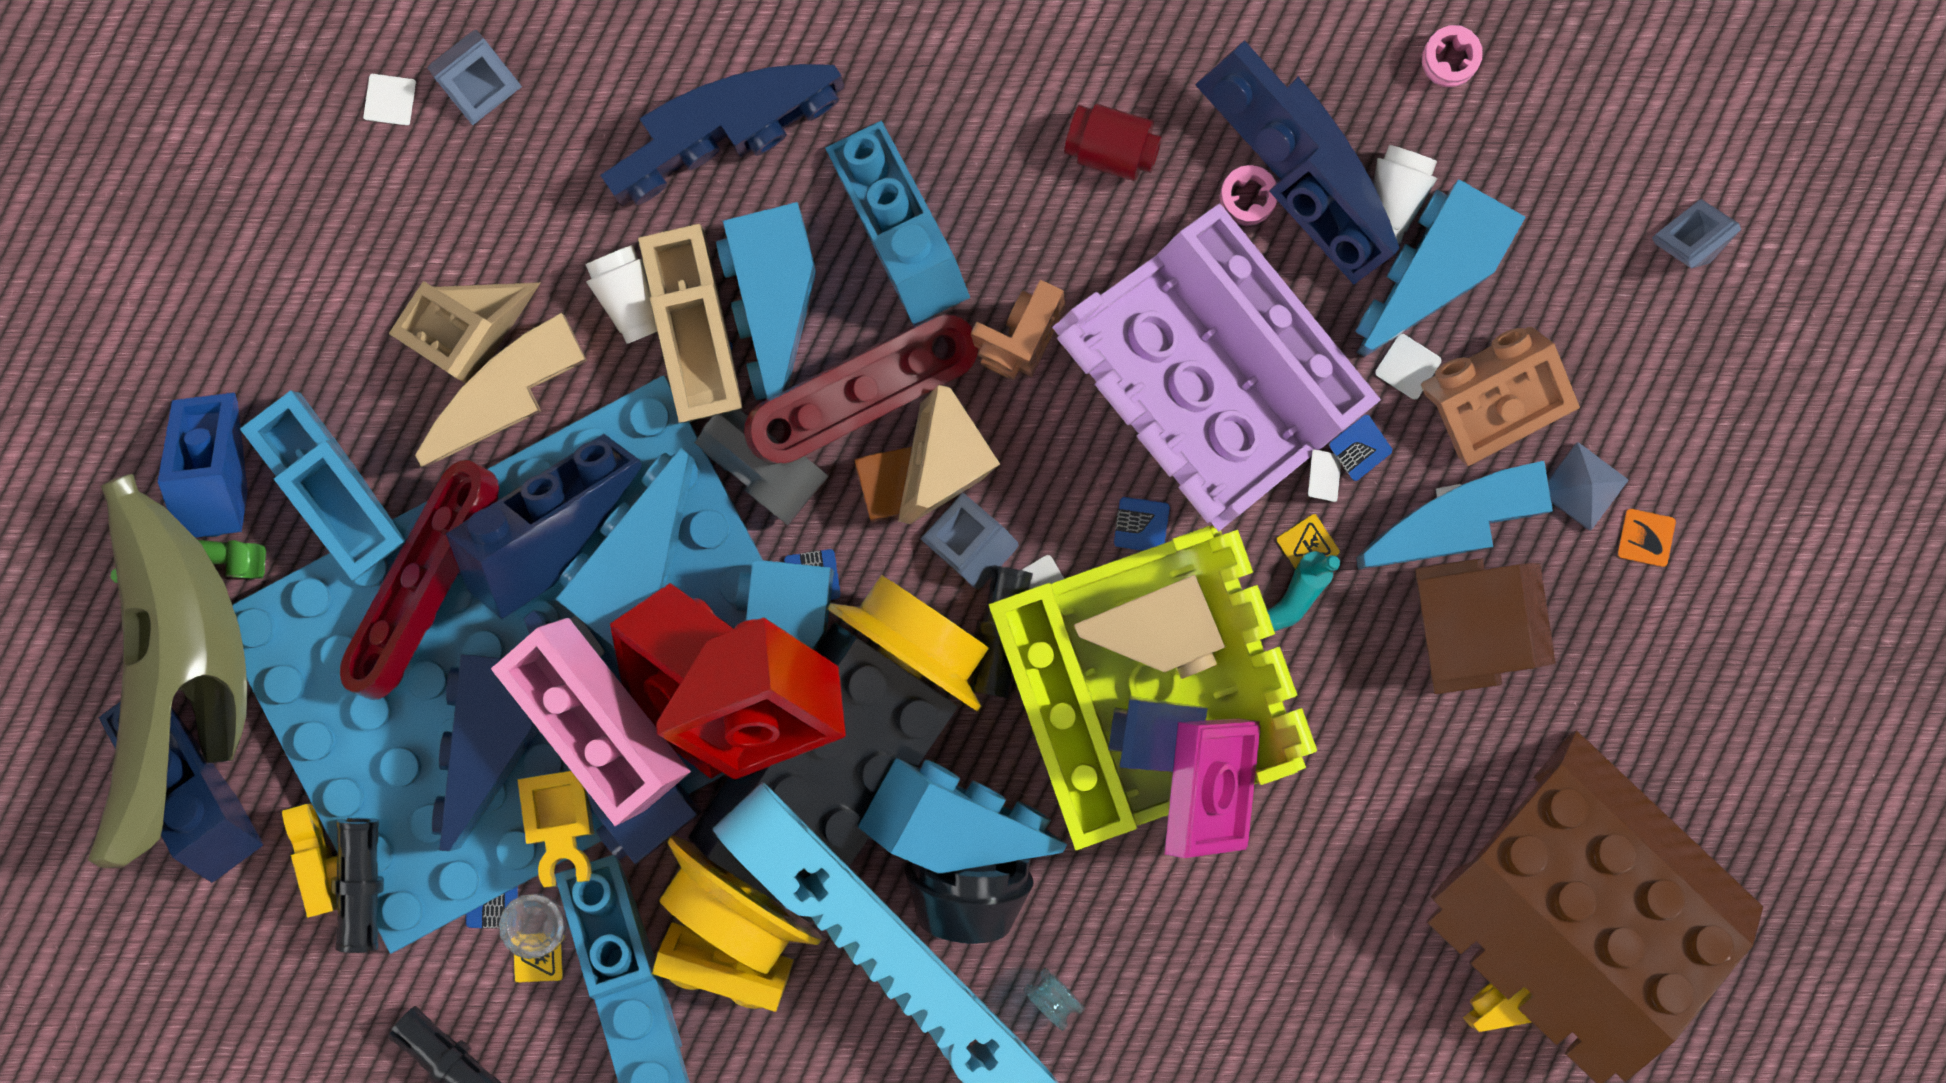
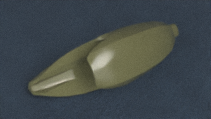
M132 474L115 477L101 485L107 501L109 530L116 567L123 628L122 690L111 784L99 830L88 858L89 862L102 868L125 867L151 849L161 837L166 798L171 707L173 697L178 689L185 694L192 704L202 754L207 763L234 760L242 736L247 708L245 654L239 623L226 586L202 544L164 506L139 492L134 475Z

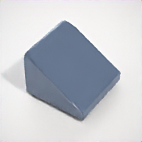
M477 30L470 32L433 61L427 68L472 125L522 87Z
M963 492L921 537V540L971 586L978 590L992 577L993 565L1002 566L1019 546L1014 537L1001 524Z

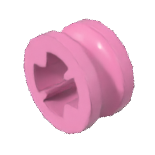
M1449 25L1439 29L1430 37L1422 53V67L1426 76L1433 83L1442 87H1457L1466 83L1478 70L1482 61V46L1478 37L1471 30L1457 25ZM1443 42H1452L1456 51H1466L1468 60L1464 59L1459 65L1461 71L1452 72L1448 62L1438 63L1436 54H1440L1445 48Z
M1254 165L1241 166L1233 170L1224 180L1219 195L1220 204L1237 224L1242 226L1257 225L1266 220L1276 206L1277 199L1269 192L1276 184V181L1264 168ZM1252 180L1262 186L1258 195H1266V203L1263 207L1253 204L1247 212L1235 205L1239 200V196H1232L1231 190L1234 185L1244 188Z

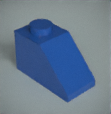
M235 392L172 400L158 485L167 510L195 538L204 536L217 537L223 534L242 532L248 488L240 430L239 407Z

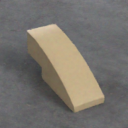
M695 224L638 238L652 296L650 301L679 423L743 409L704 228L701 224Z
M560 313L523 334L490 359L459 390L435 421L415 455L421 467H428L542 412L531 388L587 362L565 315Z

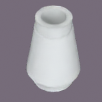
M1389 145L1384 159L1377 158L1373 185L1390 219L1397 242L1400 244L1404 232H1407L1438 179L1432 176L1437 161L1418 153Z
M633 245L585 264L591 276V279L586 281V283L618 331L622 333L626 344L657 332L650 301L652 296L643 258L638 259Z

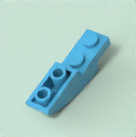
M611 855L590 862L591 877L586 882H577L576 868L555 874L589 997L595 1000L618 1083H690L679 1048L682 1047L671 1006L661 977L652 974L656 960L620 860Z

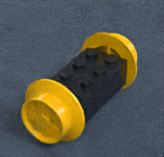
M883 575L879 577L860 607L832 603L827 607L833 614L879 644L878 650H875L836 622H834L815 650L839 667L846 737L741 778L733 779L729 776L689 834L688 838L694 844L674 835L667 842L681 869L661 896L660 903L673 916L703 939L737 961L764 974L769 972L789 941L819 945L823 938L809 924L813 921L812 917L799 916L787 909L725 847L714 833L713 828L763 782L849 867L870 837L858 826L895 759L897 758L918 767L958 708L956 704L921 681L922 676L924 675L974 710L978 711L981 707L967 680L989 648ZM805 869L797 873L804 879L811 875Z

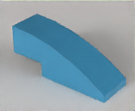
M290 390L240 428L275 474V482L352 581L357 580L405 543L402 535L366 481L301 393Z
M1540 461L1498 471L1454 488L1416 508L1385 530L1356 557L1358 570L1480 551L1493 547L1489 523L1540 516L1553 511L1545 462Z

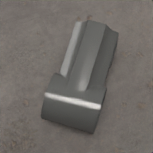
M736 410L713 416L702 429L701 434L694 443L724 470L729 471L746 485L744 490L786 525H789L828 476L805 456L789 463H769L755 456L749 449L745 439L744 428L748 416L742 411ZM767 433L768 438L773 443H778L774 437Z

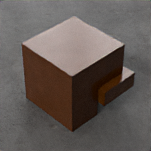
M1483 558L1415 568L1434 695L1503 685L1501 673L1556 664L1540 563L1484 569Z

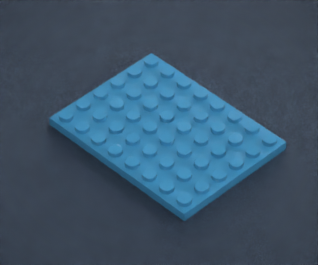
M664 375L488 468V470L495 474L498 480V500L522 486L531 477L541 474L574 453L583 444L593 441L602 434H606L637 457L641 462L642 468L577 554L578 556L584 552L591 557L606 539L600 532V529L608 517L623 502L632 507L648 488L641 480L651 465L663 453L666 452L673 458L678 450L682 448L695 460L668 584H673L692 599L699 598L703 600L718 618L733 629L739 623L746 621L747 612L736 611L739 576L741 572L751 573L753 559L763 560L712 462L702 452L703 450L694 443L698 436L690 421L679 423L671 387ZM427 501L392 520L405 541ZM403 545L355 581L348 577L332 554L329 553L232 605L240 627L247 681L337 853L336 820L359 817L379 820L377 862L378 876L384 878V891L378 893L377 927L390 954L538 876L539 862L546 853L545 842L526 844L517 779L571 771L543 734L538 731L462 847L452 851H439L441 835L432 834V813L436 797L445 796L448 770H440L439 750L444 731L452 732L455 706L447 705L446 687L450 668L452 666L460 667L461 654L504 658L529 635L524 617L533 610L544 612L552 623L566 618L571 619L575 615L556 600L565 588L557 581L553 587L504 619H501L467 590L461 572H459L441 603L433 624L424 634L407 665L399 685L388 695L378 700L362 697L343 686L340 678L342 657ZM586 625L605 651L600 658L621 683L615 648ZM676 752L691 771L679 782L688 794L726 775L721 772L713 779H710ZM592 806L594 834L576 837L577 848L582 851L602 841L596 830L603 823L595 815ZM567 858L562 859V860H560L556 865H558V864H560V863H562V862H564V861H566V860H568V859H567Z

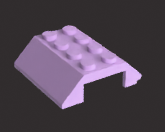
M1220 203L1181 230L1152 259L1102 295L1098 292L1092 294L1071 309L1052 327L1059 335L1057 337L1059 342L1085 374L1090 373L1096 381L1094 385L1125 423L1127 425L1131 424L1139 433L1137 435L1138 439L1168 476H1174L1181 485L1178 488L1207 523L1211 522L1218 532L1312 456L1313 449L1320 450L1381 400Z

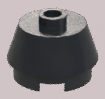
M1030 858L939 874L909 861L905 867V875L919 925L933 936L957 943L981 944L1005 937L1011 930L1034 884L1033 877L1029 872Z

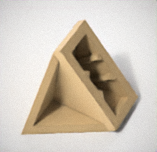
M423 281L389 334L466 384L492 358L541 282L432 287Z

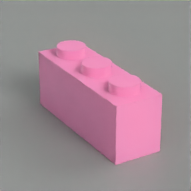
M569 618L536 628L491 668L614 826L647 810L691 772L669 743L657 735V728Z

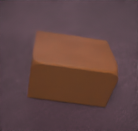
M912 447L854 459L872 523L899 516Z

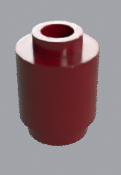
M1097 103L1093 109L1078 105L1069 127L1064 154L1077 157L1078 165L1135 182L1141 170L1148 173L1152 172L1160 150L1162 136L1152 134L1153 120Z

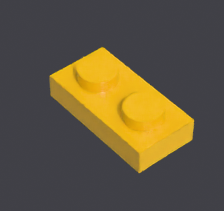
M672 922L658 951L652 974L667 978L676 986L684 989H702L731 998L736 1004L746 1008H764L776 1012L794 960L779 956L769 972L764 974L732 958L690 928Z

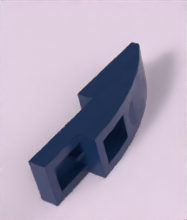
M1244 40L1195 84L1279 177V180L1269 192L1353 285L1395 255L1400 249L1390 219L1363 164L1338 125L1299 76L1285 86Z
M797 64L768 67L735 74L702 85L666 102L639 118L653 140L600 176L621 206H624L631 200L636 205H640L662 192L667 186L664 178L682 166L686 165L688 170H693L712 159L720 151L717 143L726 137L740 157L751 150L755 156L764 154L785 139L787 134L784 128L804 115L808 121L814 120L828 112L839 102L840 99L836 94L844 89L842 75L835 65Z

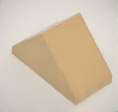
M938 385L920 403L898 519L899 522L912 524L983 480L1000 465L960 401L949 387Z

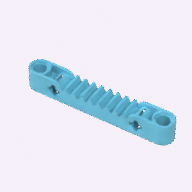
M761 782L713 828L714 833L725 847L787 909L799 916L812 917L821 931L826 929L834 944L838 948L844 947L855 965L861 964L868 977L873 982L878 981L885 994L890 999L895 998L902 1011L907 1016L912 1015L924 1033L929 1032L942 1054L949 1060V1064L955 1074L963 1083H1059L1037 1056L765 783ZM805 869L811 875L804 879L797 873ZM975 1039L978 1041V1042H976V1043L973 1044V1045H970V1044H969V1043H971L972 1041H974Z

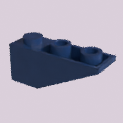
M602 434L593 441L583 444L574 453L541 474L531 477L522 486L489 507L474 513L468 520L446 533L467 590L499 618L504 619L553 587L642 468L640 460L606 434Z
M461 654L460 667L452 666L449 671L446 702L447 705L455 706L452 732L444 731L439 750L440 770H448L445 796L436 797L432 813V834L441 835L439 851H452L462 847L539 731L491 670L502 658Z
M1130 696L1128 709L1116 707L1114 709L1108 750L1122 752L1120 767L1173 772L1178 722L1205 721L1208 708Z
M121 701L98 717L115 749ZM171 707L167 785L161 837L175 860L213 883L264 844L238 797L214 764L206 762L201 746Z

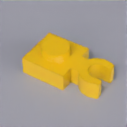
M572 771L517 779L526 844L545 842L546 853L542 856L538 866V875L544 887L556 886L554 869L556 864L565 858L571 860L575 865L577 882L589 881L591 877V863L587 855L577 848L576 837L594 834L590 800L584 786Z
M304 804L283 810L284 825L295 854L291 855L307 918L337 910V894L331 892V878L337 877L338 856L333 857L330 845H325L322 822L312 804Z

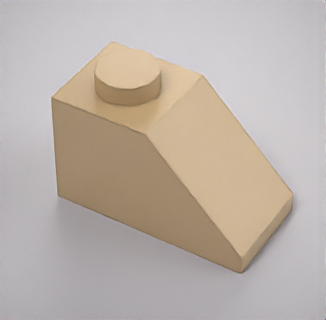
M1195 575L1074 624L1080 638L1162 672L1177 668L1181 679L1217 665L1213 652L1225 648Z

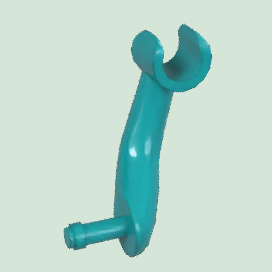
M1317 551L1303 555L1294 571L1285 595L1280 602L1267 610L1274 631L1293 626L1303 618L1318 596L1331 582L1333 571L1337 570L1340 566L1338 557L1334 555L1325 556Z

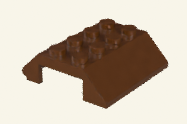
M1576 730L1567 737L1533 778L1539 784L1471 862L1453 869L1430 896L1440 907L1429 917L1427 923L1459 954H1462L1477 941L1482 948L1473 956L1470 964L1508 1000L1525 987L1530 993L1520 1002L1517 1009L1555 1045H1558L1568 1035L1574 1033L1578 1038L1567 1048L1565 1054L1595 1083H1604L1615 1073L1626 1082L1677 1040L1751 949L1756 937L1763 906Z

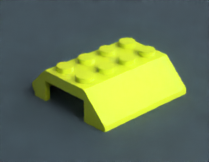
M1213 525L1173 538L1172 541L1052 584L1047 583L988 604L1075 850L1136 830L1138 825L1169 815L1173 772L1120 767L1122 752L1108 750L1115 707L1128 709L1130 696L1207 707L1206 720L1241 718L1260 721L1255 784L1263 785L1298 773V771L1306 768L1303 756L1317 751L1303 709L1299 708L1286 713L1282 701L1297 696V692L1280 646L1264 651L1260 639L1275 634L1258 585L1244 590L1241 588L1238 578L1253 573L1238 530L1222 535L1221 530L1218 532ZM1195 575L1225 648L1213 652L1217 665L1181 679L1177 668L1162 672L1080 638L1074 624Z

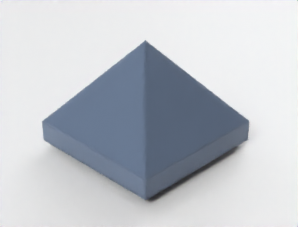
M1700 199L1656 233L1652 239L1657 246L1692 269L1711 263L1741 231L1738 222Z
M1576 442L1548 480L1551 503L1591 531L1626 485L1628 479L1579 442Z

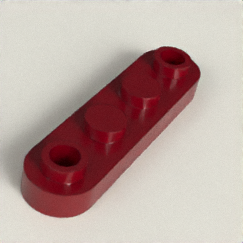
M954 315L928 318L759 403L749 413L745 423L744 434L749 449L755 456L765 462H793L934 390L938 385H944L962 376L973 366L978 354V348L974 346L971 337L973 328L965 320ZM937 336L942 337L948 345V352L942 360L937 358L932 351V344ZM773 419L779 420L785 430L784 437L778 443H773L767 436V426Z
M461 460L451 465L439 479L342 657L340 678L347 690L370 700H378L388 695L401 682L407 665L424 634L433 624L441 603L457 574L460 572L446 533L468 520L474 513L498 501V480L490 470L470 460Z

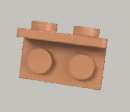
M1042 280L1039 281L1033 295L1023 290L1006 326L1010 327L1008 335L1012 336V338L976 322L971 332L974 346L978 348V356L982 358L980 364L1012 380H1015L1018 371L1033 377L1055 332L1052 327L1061 320L1065 312L1064 291Z
M1533 327L1508 330L1497 336L1492 341V346L1469 358L1462 357L1446 362L1437 369L1435 376L1421 383L1425 396L1438 408L1458 458L1466 466H1470L1580 408L1555 344Z

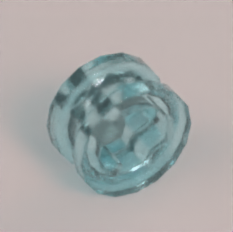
M1045 967L1040 972L1042 976L1040 983L1035 986L1028 984L1023 991L1051 1022L1064 1031L1068 1027L1067 1017L1069 1014L1074 1012L1081 1014L1086 1008Z

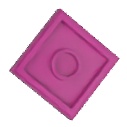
M1237 718L1178 722L1164 855L1190 858L1246 850L1250 832L1261 727L1259 725L1260 721Z

